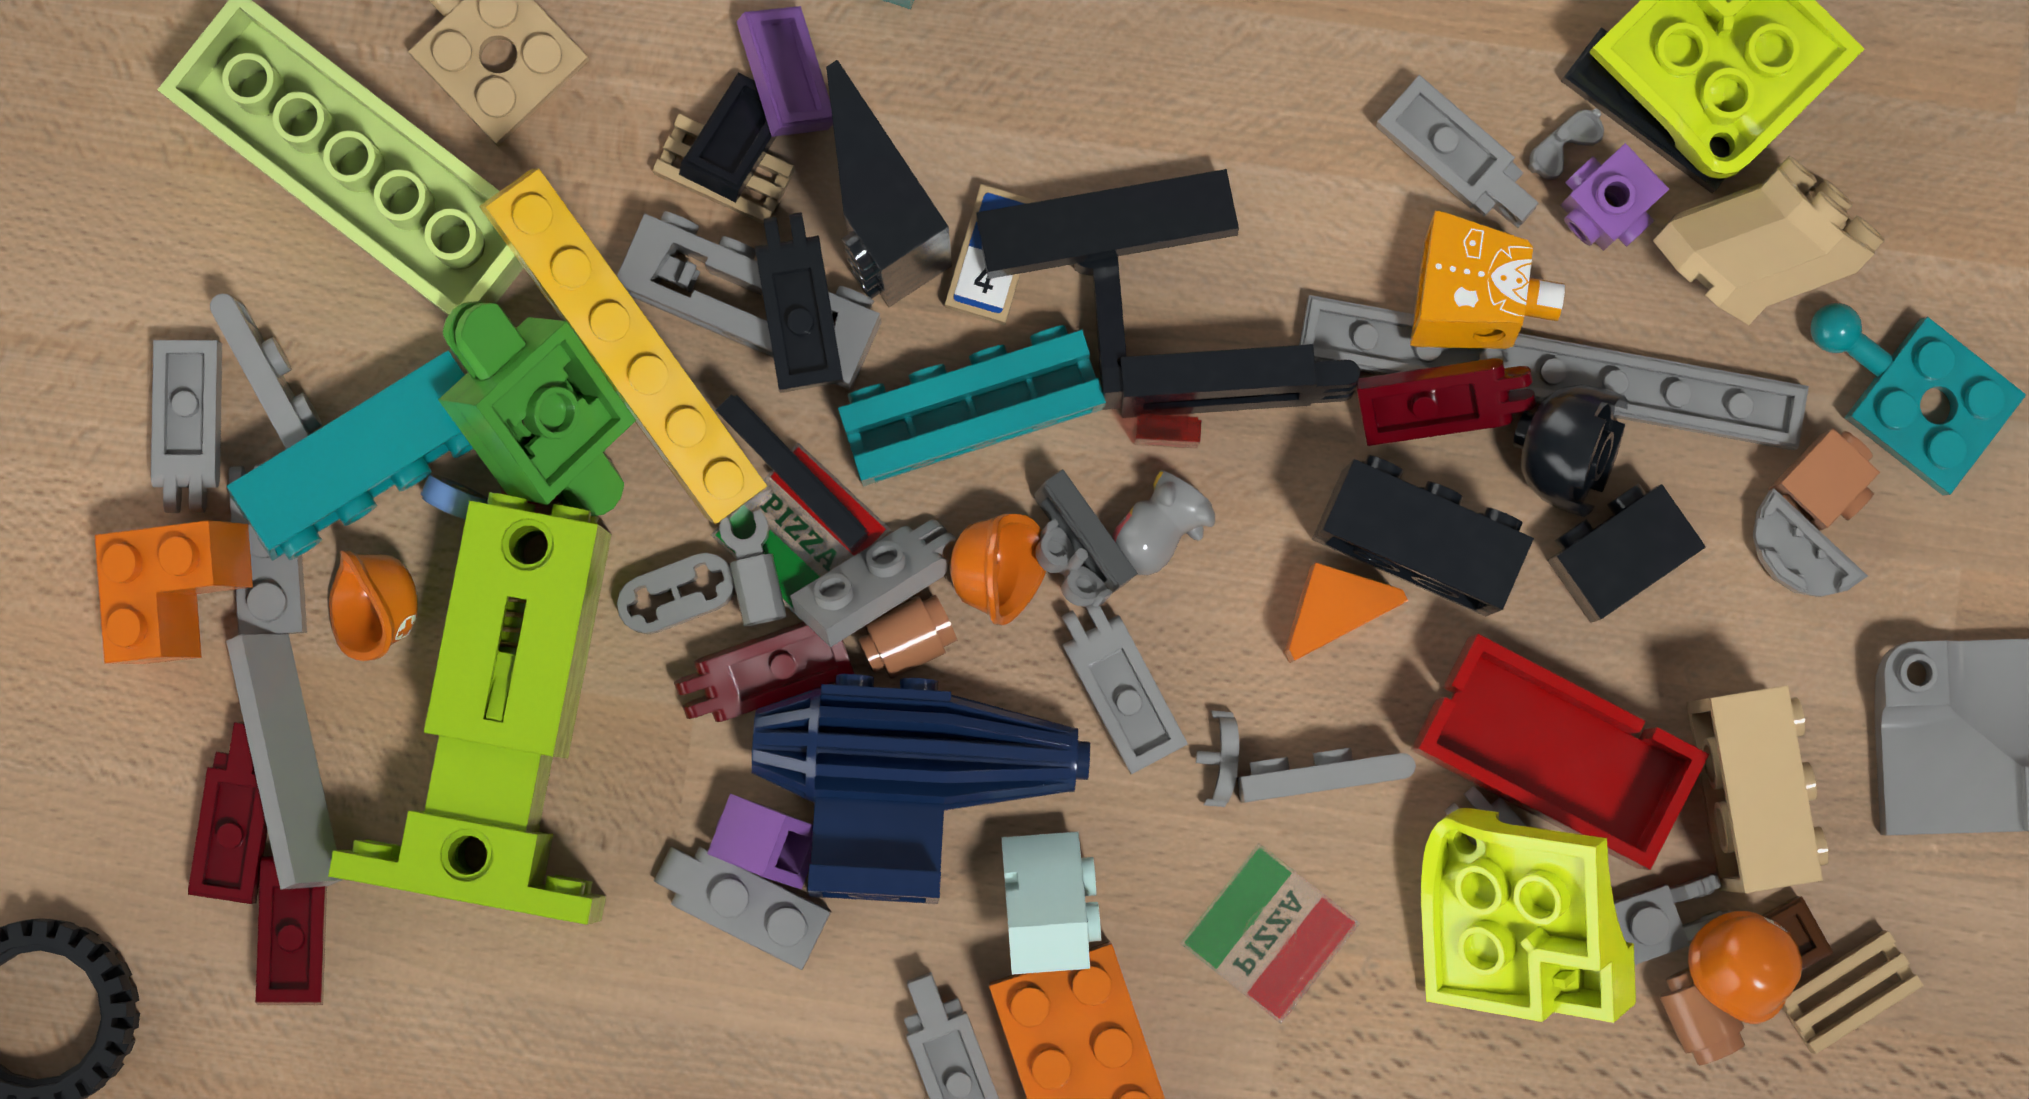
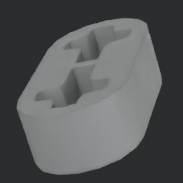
M702 553L638 576L626 583L619 593L617 601L619 616L624 624L632 630L648 635L662 632L717 611L727 605L735 593L731 567L729 563L718 555ZM706 565L712 573L722 571L724 581L716 585L718 596L714 599L707 600V597L702 592H694L682 597L679 587L690 584L698 579L696 571L698 567ZM647 588V591L653 596H659L672 591L675 600L660 605L656 609L658 619L654 622L648 623L643 615L632 616L630 606L638 602L637 591Z

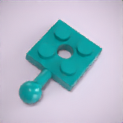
M1827 304L1821 307L1812 318L1810 332L1812 339L1819 348L1829 353L1847 352L1876 376L1844 418L1942 496L1952 494L2026 396L2024 392L1928 316L1919 319L1893 355H1890L1862 333V322L1858 313L1846 304ZM1931 388L1943 392L1950 403L1949 415L1941 424L1929 422L1921 412L1920 403L1922 396Z

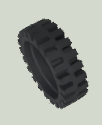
M29 919L0 927V966L17 955L41 950L65 956L87 974L98 993L101 1014L93 1046L79 1064L59 1076L41 1079L12 1073L0 1064V1099H85L103 1088L106 1082L116 1076L123 1067L122 1061L126 1055L131 1053L136 1041L132 1039L134 1030L139 1028L140 1013L135 1011V1002L139 1001L137 987H132L129 976L132 973L127 963L121 962L116 956L118 951L109 942H103L99 939V934L86 927H79L72 922L55 919Z

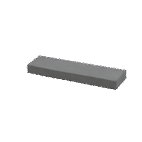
M240 634L226 642L280 890L330 886L343 879L328 877L333 850L337 849L289 634Z

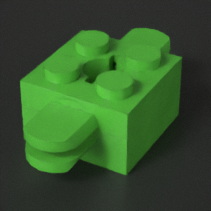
M473 301L462 303L454 308L446 318L443 336L468 373L438 400L506 494L546 505L557 496L564 506L591 511V516L604 515L614 509L621 499L624 482L604 451L636 419L568 322L528 317L516 328L502 307L495 303Z

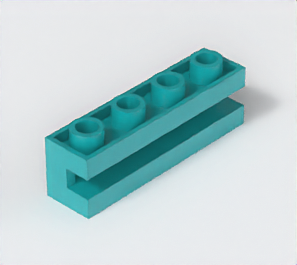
M1065 325L1052 327L1031 335L1029 338L1032 346L1007 353L1005 345L993 346L971 354L969 356L971 365L947 373L944 364L934 365L908 375L911 385L886 392L884 383H880L848 394L850 404L839 407L838 410L863 487L1101 411L1105 407L1106 401L1099 379H1096L1083 330L1068 334Z
M449 350L227 485L230 497L257 534L258 540L272 561L283 554L287 556L288 560H293L310 551L322 541L318 533L338 520H341L344 526L360 520L377 507L373 498L394 485L399 492H402L418 484L431 474L432 470L428 464L449 451L454 458H457L474 449L438 400L465 375Z

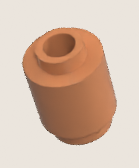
M937 595L923 601L917 596L894 607L865 625L869 634L858 638L873 673L886 669L890 679L946 654L944 647L958 641Z
M1689 968L1679 971L1666 979L1670 989L1659 997L1684 1052L1692 1053L1697 1065L1700 1066L1717 1061L1745 1046L1740 1031L1745 1028L1742 1021L1709 1002L1695 986Z

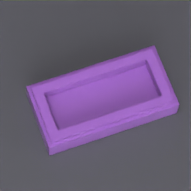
M801 6L744 12L737 20V25L771 136L829 130L833 125L830 99Z

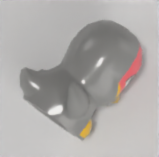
M1163 470L1155 478L1153 484L1154 493L1150 500L1137 502L1117 525L1112 534V538L1138 573L1137 575L1148 576L1159 572L1170 561L1181 537L1185 533L1192 539L1199 541L1203 538V526L1213 527L1215 523V512L1211 502L1190 484Z

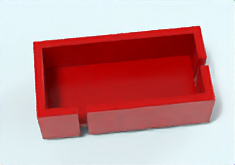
M1480 634L1468 637L1442 687L1453 693L1451 699L1443 697L1435 700L1410 750L1568 833L1607 838L1608 854L1637 869L1651 870L1710 754L1658 727L1644 729L1638 739L1630 734L1640 733L1646 722L1645 720Z

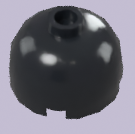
M1582 384L1562 387L1545 397L1535 413L1525 411L1522 414L1514 434L1513 446L1523 450L1521 457L1522 473L1528 486L1543 501L1560 510L1581 517L1591 513L1595 506L1583 501L1587 497L1590 488L1603 492L1610 477L1625 429L1624 423L1614 420L1615 406L1624 409L1628 408V401L1625 395L1604 388Z

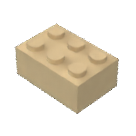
M1787 685L1686 702L1694 746L1710 754L1699 777L1715 868L1722 886L1719 887V890L1750 893L1823 881L1821 866L1828 864V847L1822 828L1820 826L1813 827L1809 801L1816 800L1817 787L1811 764L1801 760L1798 737L1805 735V718L1800 700L1797 697L1790 698Z

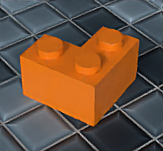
M207 520L95 535L104 664H152L202 658L197 594L253 588L248 524Z

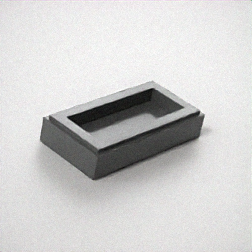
M1063 469L1046 480L1035 492L1034 499L1050 521L1053 519L1058 521L1057 527H1060L1066 533L1075 552L1079 548H1083L1088 552V558L1082 566L1095 573L1104 582L1107 589L1112 591V594L1138 574Z

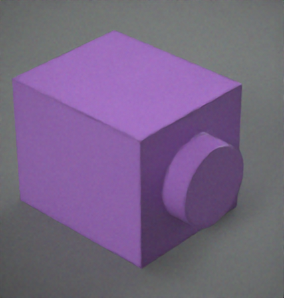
M730 793L724 811L717 822L716 832L707 854L764 878L802 889L809 871V864H811L813 824Z

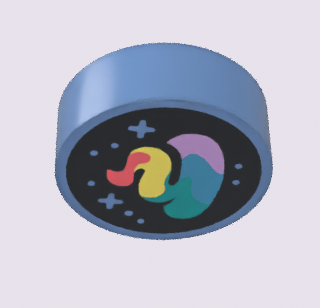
M433 473L429 474L420 494L423 496L422 499L432 506L466 520L469 500L486 504L488 500L487 497L467 486Z

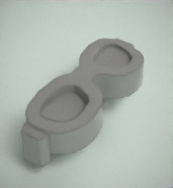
M1053 519L1040 532L1041 540L1038 542L1035 550L1038 563L1045 571L1061 573L1064 576L1061 591L1070 603L1077 606H1100L1106 602L1112 591L1107 589L1104 582L1095 573L1081 566L1088 558V552L1083 548H1079L1075 552L1070 539L1060 527H1057L1058 521Z
M1211 710L1213 718L1219 719L1221 753L1197 751L1196 763L1220 765L1213 798H1207L1204 805L1225 807L1231 798L1238 771V726L1233 712Z

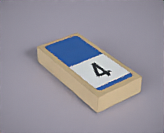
M983 184L980 185L945 301V308L1006 325L1021 273L992 279L987 278L976 212L1039 201Z

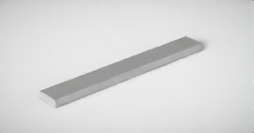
M1309 295L1307 298L1299 345L1313 344L1315 362L1352 360L1359 366L1361 372L1385 375L1498 358L1503 360L1504 368L1527 366L1531 369L1533 382L1528 387L1521 389L1533 390L1535 392L1536 404H1541L1545 397L1562 387L1580 384L1600 387L1625 395L1628 401L1627 409L1615 406L1614 418L1788 450L1799 448L1809 386L1520 333L1513 347L1507 349L1410 346L1414 314Z

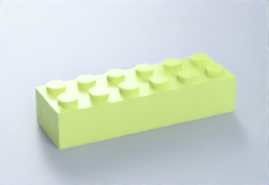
M228 0L157 89L179 109L448 316L454 308L462 303L478 301L496 304L523 270V266L479 207L499 192L497 188L252 0Z

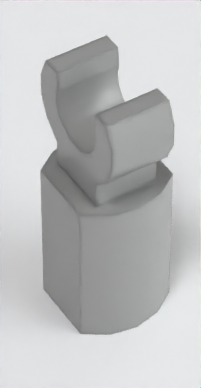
M761 510L753 511L756 530L748 539L735 537L729 517L722 519L719 526L721 538L736 553L737 560L731 562L730 567L743 626L758 625L787 617L773 554H764L763 545L768 539L770 528L768 520Z

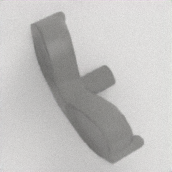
M1596 108L1592 111L1585 109L1577 111L1531 151L1528 169L1545 179L1556 180L1564 170L1563 146L1565 143L1594 146L1603 139L1604 127L1599 118L1602 115L1601 111Z

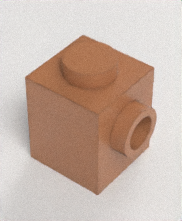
M1832 428L1819 434L1768 490L1775 489L1820 531L1828 528L1840 515L1847 521L1855 516L1873 497L1874 493L1867 486L1876 478L1880 471L1869 462L1873 455L1860 439L1848 431H1844L1840 435Z

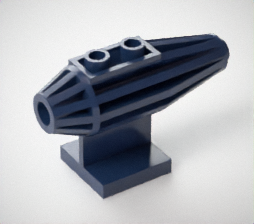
M838 674L836 675L835 685L821 684L820 688L755 710L752 774L815 803L811 864H809L808 893L810 897L938 904L940 898L944 811L1075 792L1076 780H1088L1090 742L1078 741V728L955 696L950 691H938L939 681L901 678L900 689L874 687V677Z

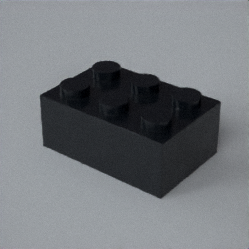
M1368 455L1366 461L1362 462L1353 459L1342 470L1313 535V541L1485 617L1504 609L1534 540L1533 537L1519 532L1523 524L1522 521L1493 508L1487 507L1485 513H1476L1460 506L1463 496L1443 485L1427 481L1424 488L1401 480L1400 478L1404 471L1402 468L1376 456Z

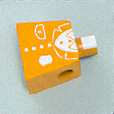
M1435 210L1424 241L1410 346L1489 349L1513 347L1522 328L1525 316L1552 321L1559 320L1564 301L1565 284L1530 278L1533 245L1528 240Z

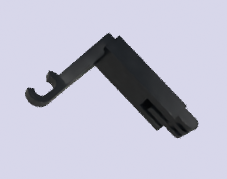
M1118 257L1075 264V271L1083 275L1093 276L1100 383L1106 405L1102 410L1121 409L1122 418L1311 406L1313 403L1347 401L1354 395L1360 376L1359 366L1352 360L1315 362L1313 344L1126 356Z

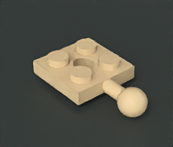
M428 0L444 18L408 51L413 59L497 146L501 145L589 62L588 56L534 0ZM499 39L511 42L517 50V59L511 69L503 73H493L484 68L481 55L488 43Z

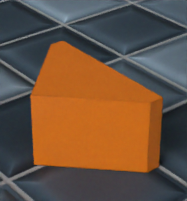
M1315 562L1310 566L1284 653L1289 663L1409 600L1403 589Z

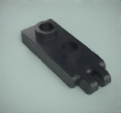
M802 212L789 214L793 240L781 242L777 217L764 218L767 244L755 246L780 393L844 382L819 235L806 237Z

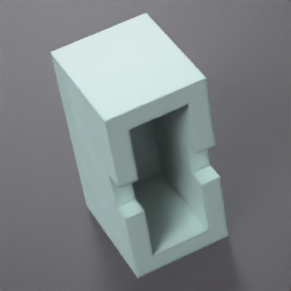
M1079 831L1001 837L1012 975L1090 969L1089 942L1101 941V926L1098 902L1086 903L1085 896L1096 895L1094 857L1081 858Z

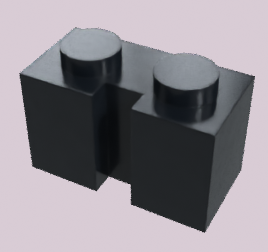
M1639 483L1607 504L1614 515L1593 529L1588 520L1585 519L1555 540L1562 551L1547 561L1590 623L1603 619L1706 548L1663 484L1650 489L1646 493Z

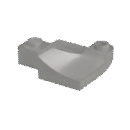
M2029 639L1914 641L1896 645L1884 655L1879 664L1875 682V737L1880 835L2029 831ZM1914 661L1922 664L1926 671V679L1919 686L1912 684L1907 677V669Z

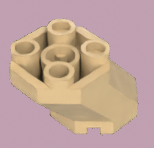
M1788 156L1764 182L1675 214L1659 231L1653 242L1675 269L1689 282L1696 278L1709 289L1705 296L1715 305L1745 324L1750 325L1769 305L1857 273L1875 254V250L1885 239L1863 218L1856 215L1852 219L1846 213L1853 203L1836 186L1824 180L1816 187L1814 185L1817 182L1816 178L1796 159Z

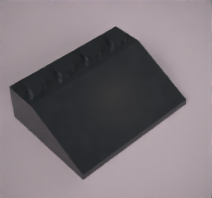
M836 60L828 65L826 70L843 212L849 233L841 239L846 246L844 250L848 255L847 260L851 266L849 269L866 296L873 299L880 294L887 306L891 307L952 267L949 226L839 61Z

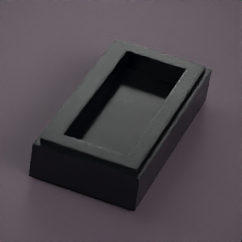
M738 72L682 160L679 171L680 176L735 203L777 137L771 136L753 79Z

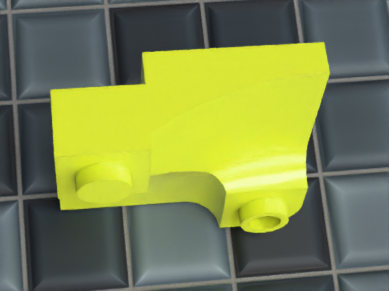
M1640 0L1589 53L1663 125L1672 136L1675 147L1701 173L1712 178L1721 179L1734 176L1745 168L1865 49L1816 0ZM1721 137L1728 142L1730 152L1727 157H1718L1710 150L1711 138Z
M1473 808L1457 809L1435 825L1425 846L1421 874V913L1426 1002L1543 1022L1555 1012L1612 1023L1617 1021L1636 1004L1634 943L1625 941L1617 918L1610 881L1607 838L1507 824L1499 821V812ZM1466 835L1475 838L1477 846L1470 843Z

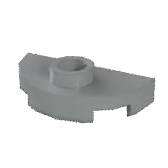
M1775 489L1769 490L1756 512L1753 539L1758 559L1774 581L1794 593L1822 597L1847 591L1868 576Z

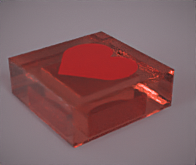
M1140 414L1135 422L1134 445L1197 449L1201 440L1202 420H1198V417Z

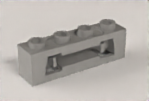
M664 211L661 220L644 213L617 275V278L630 296L773 357L767 321L693 290L700 271L696 270L697 265L675 258L680 252L705 263L710 274L763 296L758 263L754 260L756 256L755 249L726 236H722L719 245L696 235L699 228L697 224L671 212ZM664 279L688 292L693 290L691 297H687L659 285V283ZM839 286L836 294L829 292L832 315L836 319L835 332L844 380L843 383H837L836 385L852 391L882 321L880 313L871 310L874 300L855 290Z

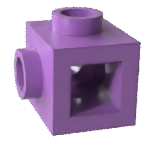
M1625 143L1602 165L1593 156L1565 182L1573 192L1560 206L1568 213L1564 221L1574 235L1588 246L1595 242L1604 251L1617 238L1627 247L1655 220L1646 211L1669 188ZM1605 197H1608L1609 199H1611V200L1613 201L1615 207H1614V206H1611V205L1606 201Z

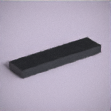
M1227 169L976 212V221L988 279L1238 236L1239 231Z

